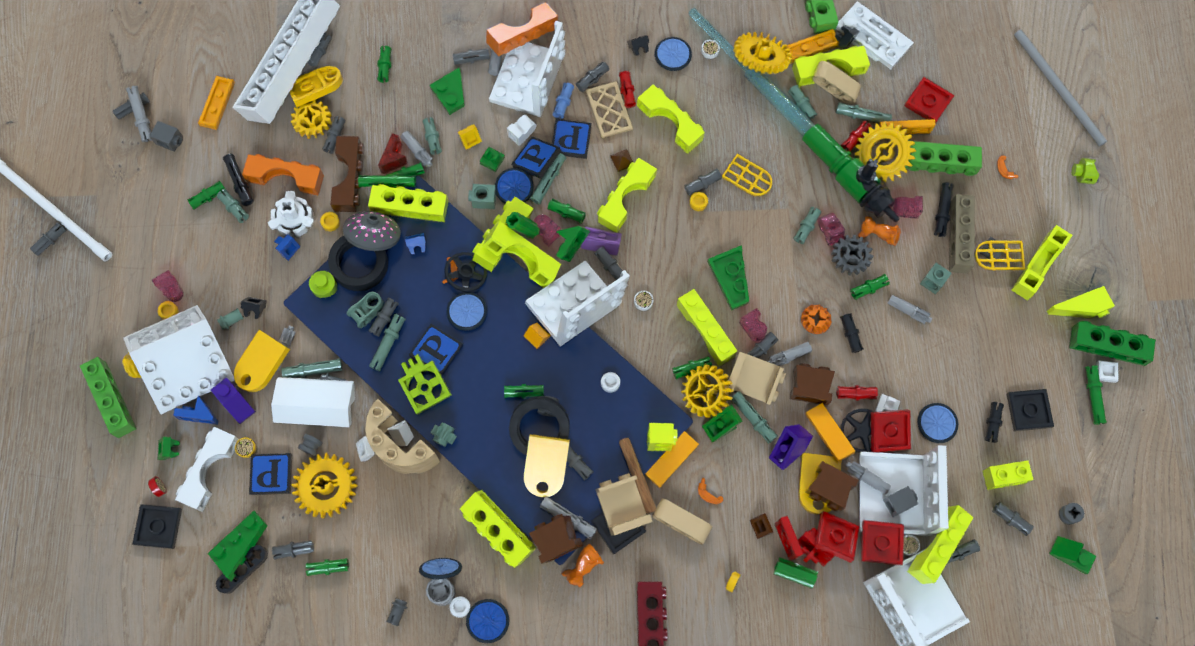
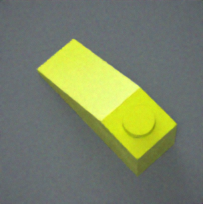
M1102 286L1056 304L1047 310L1048 315L1081 318L1098 316L1102 318L1110 314L1109 310L1115 305L1105 287Z

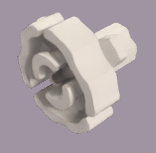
M286 191L285 198L275 203L277 210H271V220L268 222V225L272 230L278 229L281 235L286 236L288 234L292 237L290 230L282 228V226L294 229L293 232L296 237H300L308 231V227L311 228L313 225V211L306 200L296 197L294 191ZM303 207H305L308 211L307 216H305V210Z

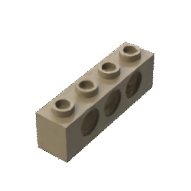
M956 194L951 200L949 271L968 273L974 267L975 196Z

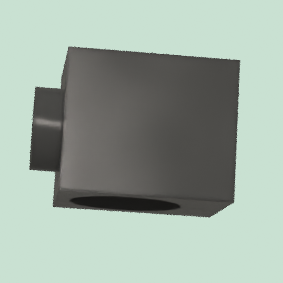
M157 121L149 137L156 145L175 152L182 143L183 135L178 128Z
M909 486L883 499L892 517L918 505V497L914 490H910Z

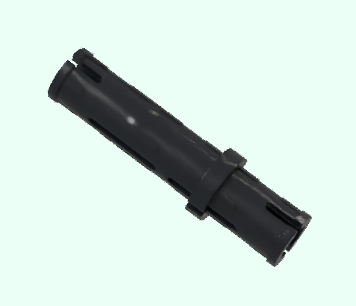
M227 154L223 157V161L234 183V190L238 193L242 205L249 206L254 202L248 190L249 185L244 181L235 156Z
M944 182L941 185L934 235H938V237L946 236L947 224L950 221L949 211L954 185L949 182Z

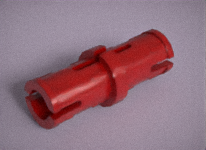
M622 71L619 73L621 82L620 92L623 94L624 106L626 108H633L636 106L633 93L635 91L634 85L631 83L630 72Z
M863 121L855 131L849 134L845 142L841 144L846 152H851L857 144L861 143L858 138L864 137L863 132H869L868 128L871 127L869 123L865 126L867 122Z
M859 385L854 387L837 386L836 395L837 399L846 398L854 399L855 401L860 399H877L878 389L877 387H860Z

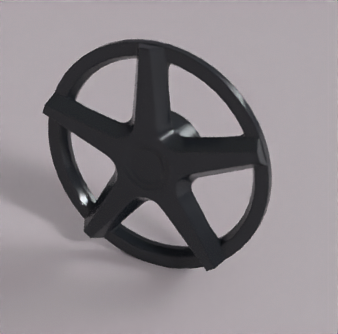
M461 252L451 256L446 262L444 273L445 279L453 288L466 293L479 289L485 283L487 269L483 267L484 275H480L474 272V267L477 263L473 259L469 263L463 264L458 258L461 255L474 257V254ZM454 260L458 270L448 273L449 264ZM462 278L463 288L454 284L451 279ZM470 278L481 280L478 285L469 288Z
M862 408L851 411L845 416L841 424L843 434L846 421L854 427V432L846 437L849 442L861 438L864 449L852 446L857 452L871 451L869 436L871 435L870 421L871 412L874 411ZM858 412H866L862 422H858L851 415Z

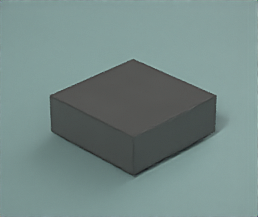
M990 236V238L987 240V241H990V240L997 241V240H995L994 238H992L991 236ZM985 244L982 249H989V244ZM992 244V248L1005 249V245ZM979 252L986 258L990 259V253ZM993 252V258L999 259L1003 252Z

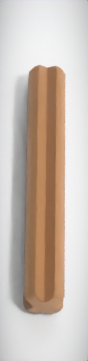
M624 438L619 441L628 468L632 476H637L635 483L646 513H653L656 507L629 438Z

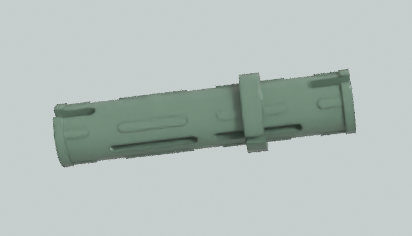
M838 102L836 114L850 116L851 119L858 118L875 123L891 121L892 114L859 107V105L852 106Z
M560 153L542 177L533 195L530 197L533 203L541 204L553 180L559 175V170L566 160V156Z
M394 314L388 329L384 331L385 335L369 367L374 369L378 362L375 370L381 371L395 339L399 337L398 333L406 320L401 316L399 319V315Z
M341 358L330 361L310 364L299 363L296 366L282 367V377L306 378V376L342 371Z
M740 391L732 396L733 399L731 401L754 426L753 429L758 431L768 444L778 437L767 424L768 421L758 414Z

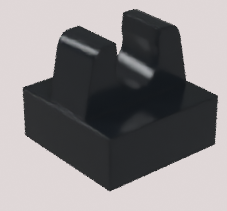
M844 25L840 28L844 31V36L840 33L835 35L842 49L850 46L860 31L855 27L850 28Z
M647 35L627 41L628 47L631 48L635 56L639 55L638 49L640 47L643 48L644 53L649 51Z
M252 297L242 300L241 309H243L244 316H250V311H253L255 319L260 318L263 309L266 308L267 300Z

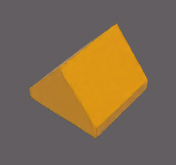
M538 323L530 325L524 334V337L536 349L551 336Z

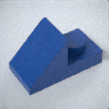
M200 396L197 397L195 408L182 406V409L175 408L173 414L177 419L215 425H218L219 422Z

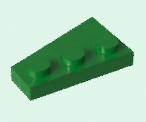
M742 245L707 260L731 311L749 304Z
M255 511L251 512L208 553L225 577L231 582L235 577L234 572L239 564L243 565L246 560L245 555L251 547L256 545L268 526Z

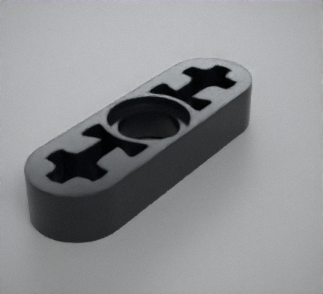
M260 545L251 547L245 558L251 560L255 556V550L258 552L262 551L260 553L261 558H254L251 561L254 563L253 566L248 561H245L243 564H246L247 572L244 575H238L236 569L234 574L238 581L235 579L232 582L230 581L229 588H222L224 586L223 581H229L222 574L216 581L217 590L224 594H230L236 590L266 561L268 557L267 550Z

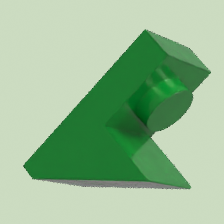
M575 226L556 231L566 239L560 245L556 256L561 260L571 262L590 233V230L581 226Z
M730 405L702 427L713 443L735 430L737 425L743 421L733 405Z
M1060 536L1056 537L1049 552L1051 556L1084 574H1089L1096 559V555L1083 549V543Z

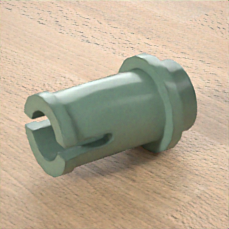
M236 308V310L227 315L220 316L217 321L222 329H229V326L244 318L239 309Z

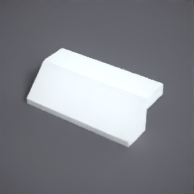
M278 377L271 404L273 423L350 427L352 424L350 406L355 400L354 381Z

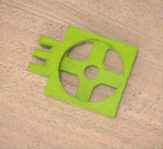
M417 354L415 355L417 364H415L412 358L408 359L410 368H408L405 362L401 363L406 376L398 381L415 413L420 414L452 396L434 361L424 365L421 357ZM431 371L435 373L436 377L428 381L421 372ZM415 377L418 383L417 387L409 391L410 381ZM423 384L428 385L427 391H422L421 386ZM441 384V394L435 399L432 389ZM424 395L428 403L425 405L418 404L414 401V398Z

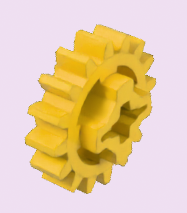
M313 100L312 103L308 102L301 105L299 109L294 107L295 113L291 114L293 119L291 123L295 131L299 132L301 137L306 134L308 139H310L311 135L317 138L319 133L323 136V130H329L327 124H332L330 119L332 115L327 105L324 106L321 101L317 104L316 100Z

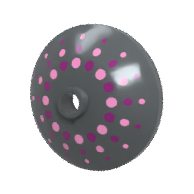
M376 211L355 213L348 217L343 224V234L347 241L364 250L381 251L389 249L398 243L401 236V229L398 223L388 215Z

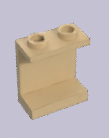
M739 351L728 380L732 381V384L728 387L770 405L772 401H776L779 391L776 390L778 383H783L786 373L783 372V367Z
M630 473L618 477L619 481L612 483L611 480L600 483V488L595 489L611 536L652 522L650 514H646L635 483L636 475L632 477Z

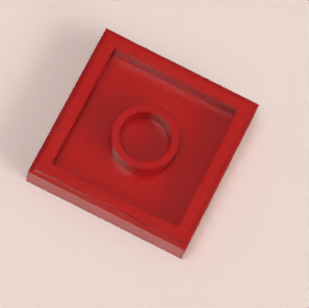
M923 77L904 106L926 120L935 119L936 124L955 95Z
M910 410L871 412L872 452L911 449Z
M823 511L820 514L814 547L851 563L855 559L860 526Z
M788 515L780 518L774 525L787 557L792 561L802 556L803 552Z
M863 520L861 562L902 566L904 524Z

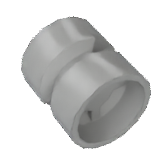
M432 579L427 584L426 595L435 605L447 606L455 598V587L449 580Z

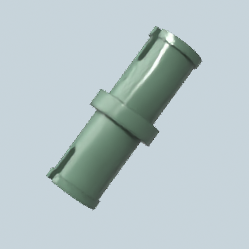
M798 85L788 90L797 103L796 107L801 109L808 121L818 115L809 103L810 99L805 97Z
M429 117L430 122H428V118L422 121L426 132L424 136L426 141H428L430 153L435 155L434 150H436V154L442 152L438 139L440 136L439 132L436 131L434 119Z
M226 189L222 190L224 195L219 191L217 198L226 206L225 209L232 213L239 223L244 222L241 218L246 221L249 215L240 206V202L234 199Z
M811 207L806 218L801 221V226L793 238L797 243L804 244L809 233L814 230V224L822 213L818 208Z

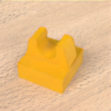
M474 124L458 132L463 147L466 150L482 142Z

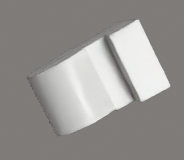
M523 115L516 123L507 127L508 137L520 146L534 132L537 125L527 115Z

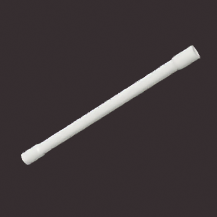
M0 159V173L79 238L104 262L112 257V252L93 239Z

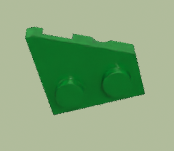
M459 68L430 84V89L449 115L465 106L461 71Z

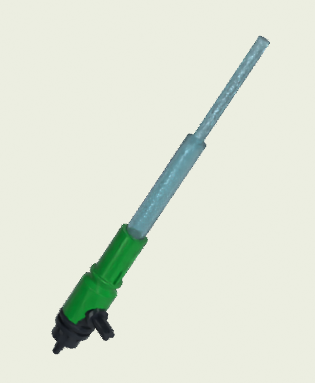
M696 8L691 9L688 13L689 16L746 72L745 78L803 136L802 141L830 168L829 172L831 174H836L835 180L861 207H864L866 212L873 213L877 218L886 214L891 220L898 222L899 217L891 209L896 201L891 197L890 190L887 187L884 188L885 184L876 176L875 171L878 168V160L875 159L873 161L869 159L865 165L859 158H852L850 151L846 152L820 124L815 125L766 74H762L760 71L755 72L754 69L750 70L748 66L742 65L743 62H739L735 56L734 47Z

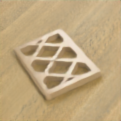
M617 81L586 89L602 138L633 130ZM614 87L616 96L606 93L607 90ZM597 92L601 94L598 101L592 99L591 93ZM604 96L613 100L609 107L600 103ZM615 102L620 103L621 113L612 109ZM597 107L606 110L603 118L598 116ZM609 112L619 116L615 124L605 120ZM621 118L626 120L627 127L622 128L618 126ZM603 123L611 126V131L604 133Z

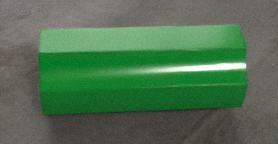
M512 212L507 216L506 223L510 229L529 239H534L536 235H539L540 228L534 221L518 212Z
M779 557L773 574L813 589L818 571Z

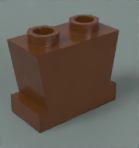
M805 363L796 365L793 369L794 387L790 392V399L816 404L823 403V405L828 406L832 401V393H829L835 371H831L828 367L813 368Z
M822 461L815 471L819 474L806 490V493L809 494V498L817 502L821 500L826 503L829 509L836 512L838 510L842 511L846 507L850 490L856 487L859 480Z
M556 515L551 518L552 522L538 524L534 527L535 530L529 533L541 553L538 556L541 564L549 563L583 546L581 539L576 538L571 516Z

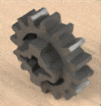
M855 234L852 238L846 235L844 240L839 238L838 243L834 244V250L831 252V255L834 256L832 262H837L835 268H842L841 273H844L846 270L848 275H851L853 271L858 275L860 270L865 272L872 263L870 260H872L873 255L869 253L873 249L867 248L869 242L863 243V237H860L858 240Z

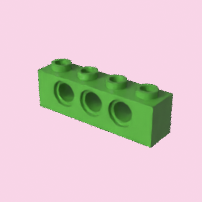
M806 0L805 8L806 12H809V24L813 28L814 34H820L831 29L835 31L839 21L833 0Z
M914 141L915 145L910 148L916 149V152L910 155L914 156L915 160H909L912 167L905 166L910 171L926 170L930 173H963L967 176L976 175L982 168V147Z
M96 357L80 365L109 433L120 438L136 430V426L107 363L101 358Z

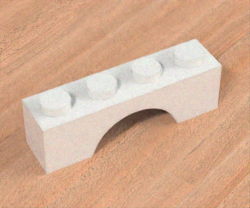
M216 427L209 431L205 438L206 443L196 454V461L193 467H190L186 473L184 484L176 492L177 497L175 500L203 512L212 495L205 483L206 472L215 461L222 458H231L235 451V444L239 439Z

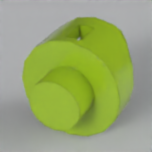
M1082 158L1079 164H1073L1071 174L1076 176L1078 183L1095 184L1097 182L1099 173L1095 167V159Z
M318 271L309 280L310 290L316 297L326 298L332 296L337 291V282L333 275L327 271Z

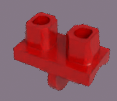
M812 528L798 539L802 552L806 555L803 561L807 563L811 559L815 564L819 562L822 566H825L832 560L834 555L814 547L817 530Z

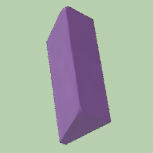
M585 227L590 230V233L582 243V249L597 251L604 246L609 254H618L621 233Z

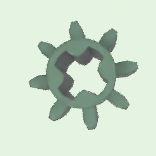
M443 422L440 426L434 425L431 434L434 435L432 440L446 447L447 443L453 444L457 437L453 434L455 429Z

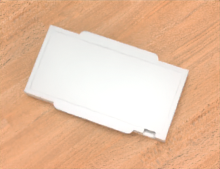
M858 1L842 17L836 28L843 35L844 31L840 28L844 25L850 28L855 27L859 30V34L851 44L858 47L864 46L870 58L874 61H880L889 69L896 65L914 43Z

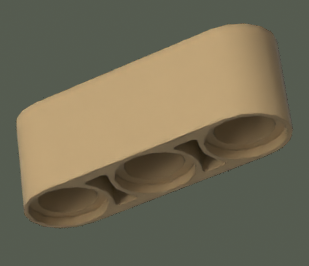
M826 61L818 63L813 81L846 104H854L861 85L831 63Z
M661 498L652 515L659 522L701 545L704 544L712 529V526L706 521Z

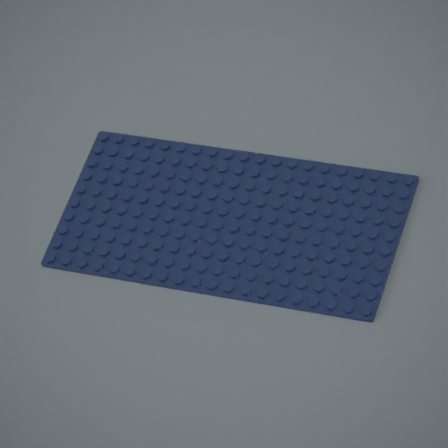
M416 176V187H405L408 190L422 189L432 193L436 191L420 176ZM407 200L405 204H411L413 200ZM426 202L423 206L428 207L432 203ZM449 202L445 222L388 215L398 223L401 229V236L395 246L385 250L388 257V270L383 280L375 287L365 291H352L344 288L337 282L338 287L335 294L326 298H319L310 290V276L284 301L286 308L341 358L475 487L483 490L531 540L532 538L529 533L535 530L534 527L544 522L545 524L552 522L551 518L554 516L540 508L545 497H538L532 494L525 486L524 471L527 456L514 446L510 438L509 424L515 408L526 399H522V397L504 398V386H522V384L544 385V396L559 399V403L563 406L569 418V446L577 455L583 457L582 460L593 471V474L584 481L574 468H570L569 463L566 462L563 485L556 494L548 498L577 516L580 515L584 521L592 526L594 525L591 520L603 512L595 489L600 488L599 484L611 480L614 483L619 481L618 477L630 473L619 441L624 438L630 439L643 476H645L666 452L647 451L649 423H674V429H677L678 434L677 439L693 423V419L590 327L562 346L550 336L536 349L524 337V334L529 326L538 323L545 330L546 328L527 307L525 301L542 290L543 287L531 280L529 273L507 253H503L501 260L492 272L487 270L485 283L479 289L472 291V293L479 295L486 303L487 316L484 322L478 328L469 331L455 328L447 318V306L454 296L463 292L456 290L448 282L442 283L445 280L444 269L447 258L461 252L474 254L472 251L477 243L481 244L484 241L482 238L484 233ZM424 233L426 239L425 252L421 251L420 246H415V254H411L406 246L405 237ZM356 246L348 249L341 258L340 266L342 272L355 278L366 276L376 265V253ZM468 255L458 256L463 264L469 263L473 259L472 256ZM328 260L314 273L318 271L331 273ZM451 263L448 267V273H451ZM477 263L474 267V272L484 275L483 267ZM459 277L453 283L463 288L462 278ZM470 278L469 288L475 287L481 280ZM369 292L378 293L384 304L388 298L399 303L390 317L391 321L394 314L399 315V319L401 316L406 319L398 333V339H395L384 361L381 371L375 370L378 362L374 369L369 367V364L385 335V329H388L391 321L387 322L378 337L368 331L377 316L365 327L358 328L357 322L346 314L351 306L360 301ZM373 300L370 306L377 305L378 300ZM430 324H433L461 342L463 347L442 375L452 396L422 413L416 414L398 381L406 376L401 363L405 362L408 368L411 367L408 359L411 358L409 353ZM431 371L421 372L428 381L436 377L435 373ZM608 372L616 373L620 378V387L612 393L604 391L601 387V378ZM415 377L410 381L409 391L417 387L418 383ZM427 384L421 386L422 391L428 390ZM441 384L432 389L435 399L441 394ZM532 390V391H515V392H533V390ZM424 395L414 398V401L418 404L425 405L428 403ZM538 409L527 412L521 419L520 430L528 442L530 434L556 438L558 435L559 422L557 418L540 415L537 413ZM442 422L455 429L453 434L457 436L453 444L447 443L446 447L432 440L434 435L431 434L434 425L440 426ZM539 482L537 488L540 491H545L548 489V484L546 482ZM575 530L576 538H580L583 543L587 537ZM577 549L555 559L554 561L558 565H563L565 561Z

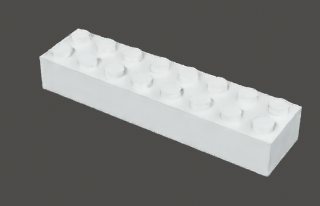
M298 0L232 108L248 121L270 124L274 120L280 106L283 105L289 91L292 90L296 79L301 75L305 64L310 60L311 54L318 46L323 34L327 31L330 22L336 16L340 5L335 0Z

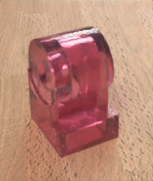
M915 196L914 198L897 197L894 199L896 202L893 205V211L898 217L918 219L923 212V196Z
M834 213L818 218L819 228L824 233L829 246L837 243L839 238L844 239L845 228Z
M541 214L534 219V222L540 228L539 235H543V242L548 247L561 236L556 232L561 230V228L548 216Z
M169 270L152 279L154 285L160 291L162 290L163 295L170 301L177 302L182 299L184 292Z
M756 308L741 317L739 323L750 339L759 342L765 337L767 326L759 321L761 313Z

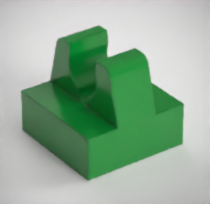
M488 147L479 162L484 167L496 172L505 159V155Z
M162 437L158 440L157 460H167L179 456V452H173L171 447L179 446L180 442L171 439V437Z

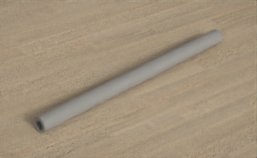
M1022 30L1017 31L1014 36L1098 146L1104 145L1107 140L1025 33Z

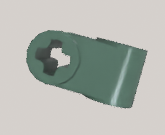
M369 292L360 301L351 306L346 314L357 322L358 328H363L376 316L377 312L381 311L384 301L378 293ZM373 300H378L377 305L370 306Z

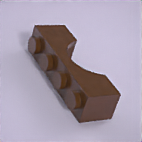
M336 136L335 154L338 161L348 166V174L342 183L332 187L330 205L334 212H356L357 206L360 205L358 189H361V187L358 185L359 172L363 170L361 155L364 154V144L361 143L357 136Z

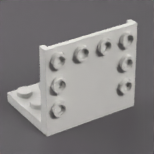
M555 21V34L549 48L527 42L525 45L519 46L506 54L489 97V102L541 117L566 52L564 49L565 40H563L565 31H563L562 22Z
M584 261L528 298L525 304L555 341L562 346L620 306L622 297L625 294V288L628 285L629 274L625 270L622 271L619 279L606 286L589 264Z
M198 305L123 338L128 352L160 414L211 392V389L226 377L231 382L234 381L230 367L207 319Z
M938 445L925 455L876 452L859 453V465L867 468L868 471L891 485L890 490L885 495L864 481L859 480V532H862L863 520L904 524V535L933 536L948 529L946 446ZM909 486L910 490H914L918 497V505L892 517L883 499Z
M924 550L905 559L902 566L894 565L863 582L898 646H927L970 622L964 615L941 574L936 583L921 584L907 572L916 555Z

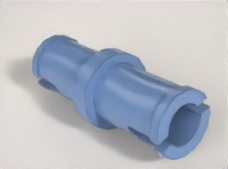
M563 83L561 93L557 96V104L552 114L557 119L564 118L566 108L570 105V97L574 90V86L571 83H567V85Z

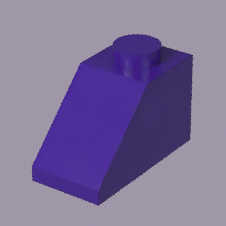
M227 377L211 389L212 393L239 424L256 412Z
M800 424L785 426L769 459L781 470H785L806 451L813 435Z

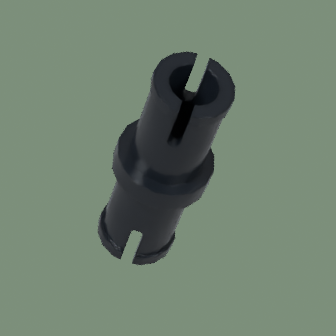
M852 313L841 316L840 319L845 330L844 336L848 339L851 352L857 353L864 350L858 335L860 332L859 329H856Z
M997 402L991 403L990 415L986 420L988 426L985 440L987 442H990L991 435H993L991 443L998 442L999 429L1003 423L1001 417L1004 404L1000 402L997 410Z

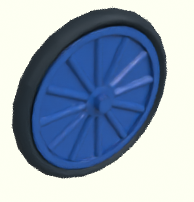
M519 168L507 169L499 174L496 179V195L505 204L508 200L511 202L514 197L525 203L533 193V180L529 174Z
M480 600L470 608L467 614V630L478 642H496L508 630V611L496 600Z

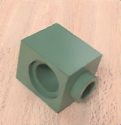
M473 184L472 190H469L468 200L472 202V207L495 209V185ZM481 194L486 195V197L483 199L478 198V196Z
M935 263L920 285L936 295L952 273L938 263Z

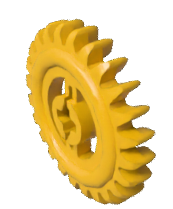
M756 31L752 37L750 32L747 35L742 34L741 37L739 36L734 43L733 49L738 61L743 62L742 65L748 66L750 70L754 69L755 72L760 71L762 74H765V72L768 74L783 72L790 65L792 54L790 49H786L787 44L781 47L782 40L775 43L776 36L773 40H769L770 34L763 38V32H761L760 36L757 37ZM751 49H755L753 55L750 52ZM772 54L774 59L768 61L770 55Z
M883 122L882 127H880L876 123L874 130L869 127V133L863 132L864 139L858 138L861 145L855 146L859 151L855 152L854 155L859 156V159L866 165L868 160L872 159L871 152L875 143L882 139H891L888 144L883 143L876 148L877 156L872 160H878V168L875 172L879 179L882 177L883 181L887 183V179L890 177L892 181H895L894 175L902 178L901 171L908 173L905 166L912 167L909 160H915V157L910 154L916 152V149L910 147L915 145V142L909 141L912 135L905 136L907 129L900 131L901 125H897L894 128V123L891 122L887 127L886 122ZM897 145L898 156L895 161L889 165H879L881 161L889 162L894 158L895 151L893 148ZM884 149L888 151V156L882 153Z
M325 453L324 459L317 454L316 461L309 457V465L302 462L304 470L297 468L301 475L293 476L298 483L291 484L292 487L297 488L296 491L292 492V495L299 496L294 502H302L299 509L307 507L306 514H310L313 511L314 518L320 513L321 518L324 519L326 513H328L329 517L332 518L333 511L340 514L341 507L345 510L347 509L346 502H353L349 497L356 495L352 489L357 488L358 485L352 482L357 480V476H351L355 470L353 468L347 470L350 463L346 462L343 464V457H340L337 461L336 454H333L331 459L328 453ZM322 472H331L337 476V479L331 480L326 475H317ZM325 481L328 484H326L325 488L323 489L320 486H322L323 482ZM335 487H339L337 493L328 500L317 499L312 494L319 492L324 496L329 495L334 491Z

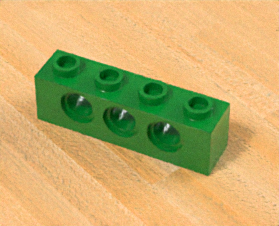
M1080 321L1072 327L1069 348L1146 366L1154 360L1156 339L1149 338V336L1144 334L1135 335L1127 330H1114L1106 325L1096 326L1092 325L1089 321ZM1091 335L1095 336L1096 341L1091 338ZM1110 339L1114 341L1115 345L1110 342ZM1129 343L1134 347V350L1130 348Z

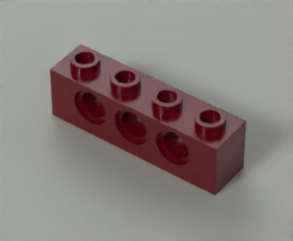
M637 582L638 646H647L649 640H655L658 646H664V641H667V629H663V620H667V608L663 607V599H666V587H662V582ZM648 598H654L657 601L655 609L647 607L646 600ZM649 619L657 621L658 627L656 630L648 629L647 621Z

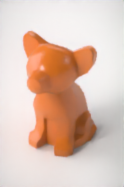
M866 216L862 222V231L858 234V237L865 238L869 234L874 233L886 241L887 244L896 246L900 238L901 229L898 225L876 224L871 217Z
M589 543L580 552L575 568L565 570L561 574L567 577L571 585L581 587L584 584L583 576L590 573L597 564L602 565L604 562Z

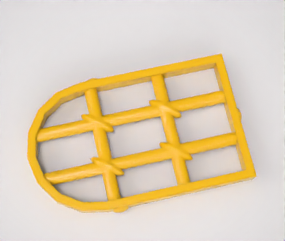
M736 154L722 175L723 179L753 196L767 194L772 186V178L766 170L739 154ZM738 157L748 164L743 167L736 163L735 160ZM732 164L741 168L742 172L740 175L730 170ZM751 165L761 172L757 175L750 171L748 167ZM729 172L733 174L734 176H736L737 180L733 181L730 178L726 177V173ZM745 172L756 178L753 183L744 178ZM763 173L768 176L770 182L762 178ZM740 179L751 186L749 190L738 184ZM758 180H761L768 184L769 188L765 191L757 186L756 183ZM755 187L762 193H754L752 189Z
M990 240L982 242L975 250L974 257L976 262L986 270H1025L1022 241ZM989 244V249H979V247ZM992 244H1005V249H994ZM1008 244H1019L1020 249H1010ZM988 252L990 253V259H978L977 253ZM993 252L1006 253V259L993 258ZM1009 252H1020L1021 259L1009 258ZM981 262H989L991 267H987ZM994 262H1005L1007 267H994ZM1010 262H1021L1022 267H1010Z

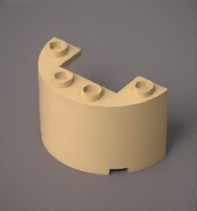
M377 399L368 412L365 429L368 443L381 461L392 470L403 474L423 473L439 464L440 461L435 452L421 439L407 453H404L387 436L389 433L388 428L399 422L391 415L392 412Z

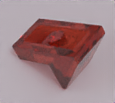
M391 134L380 159L378 167L383 174L408 164L406 156L399 154L402 149L399 135Z

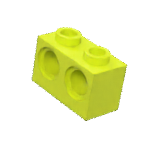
M649 423L647 451L672 450L673 445H676L678 436L677 429H674V423Z
M1028 460L991 466L982 471L987 490L1026 484L1034 480Z

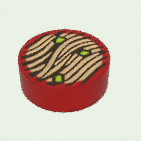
M157 476L148 481L149 488L155 496L161 497L167 493L164 483Z

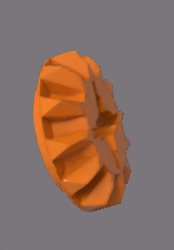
M820 304L810 305L803 311L801 323L808 332L822 334L829 329L832 323L831 314L827 311V308L822 307ZM818 313L819 318L822 319V321L819 320V322L815 326V319H813L812 317H814Z

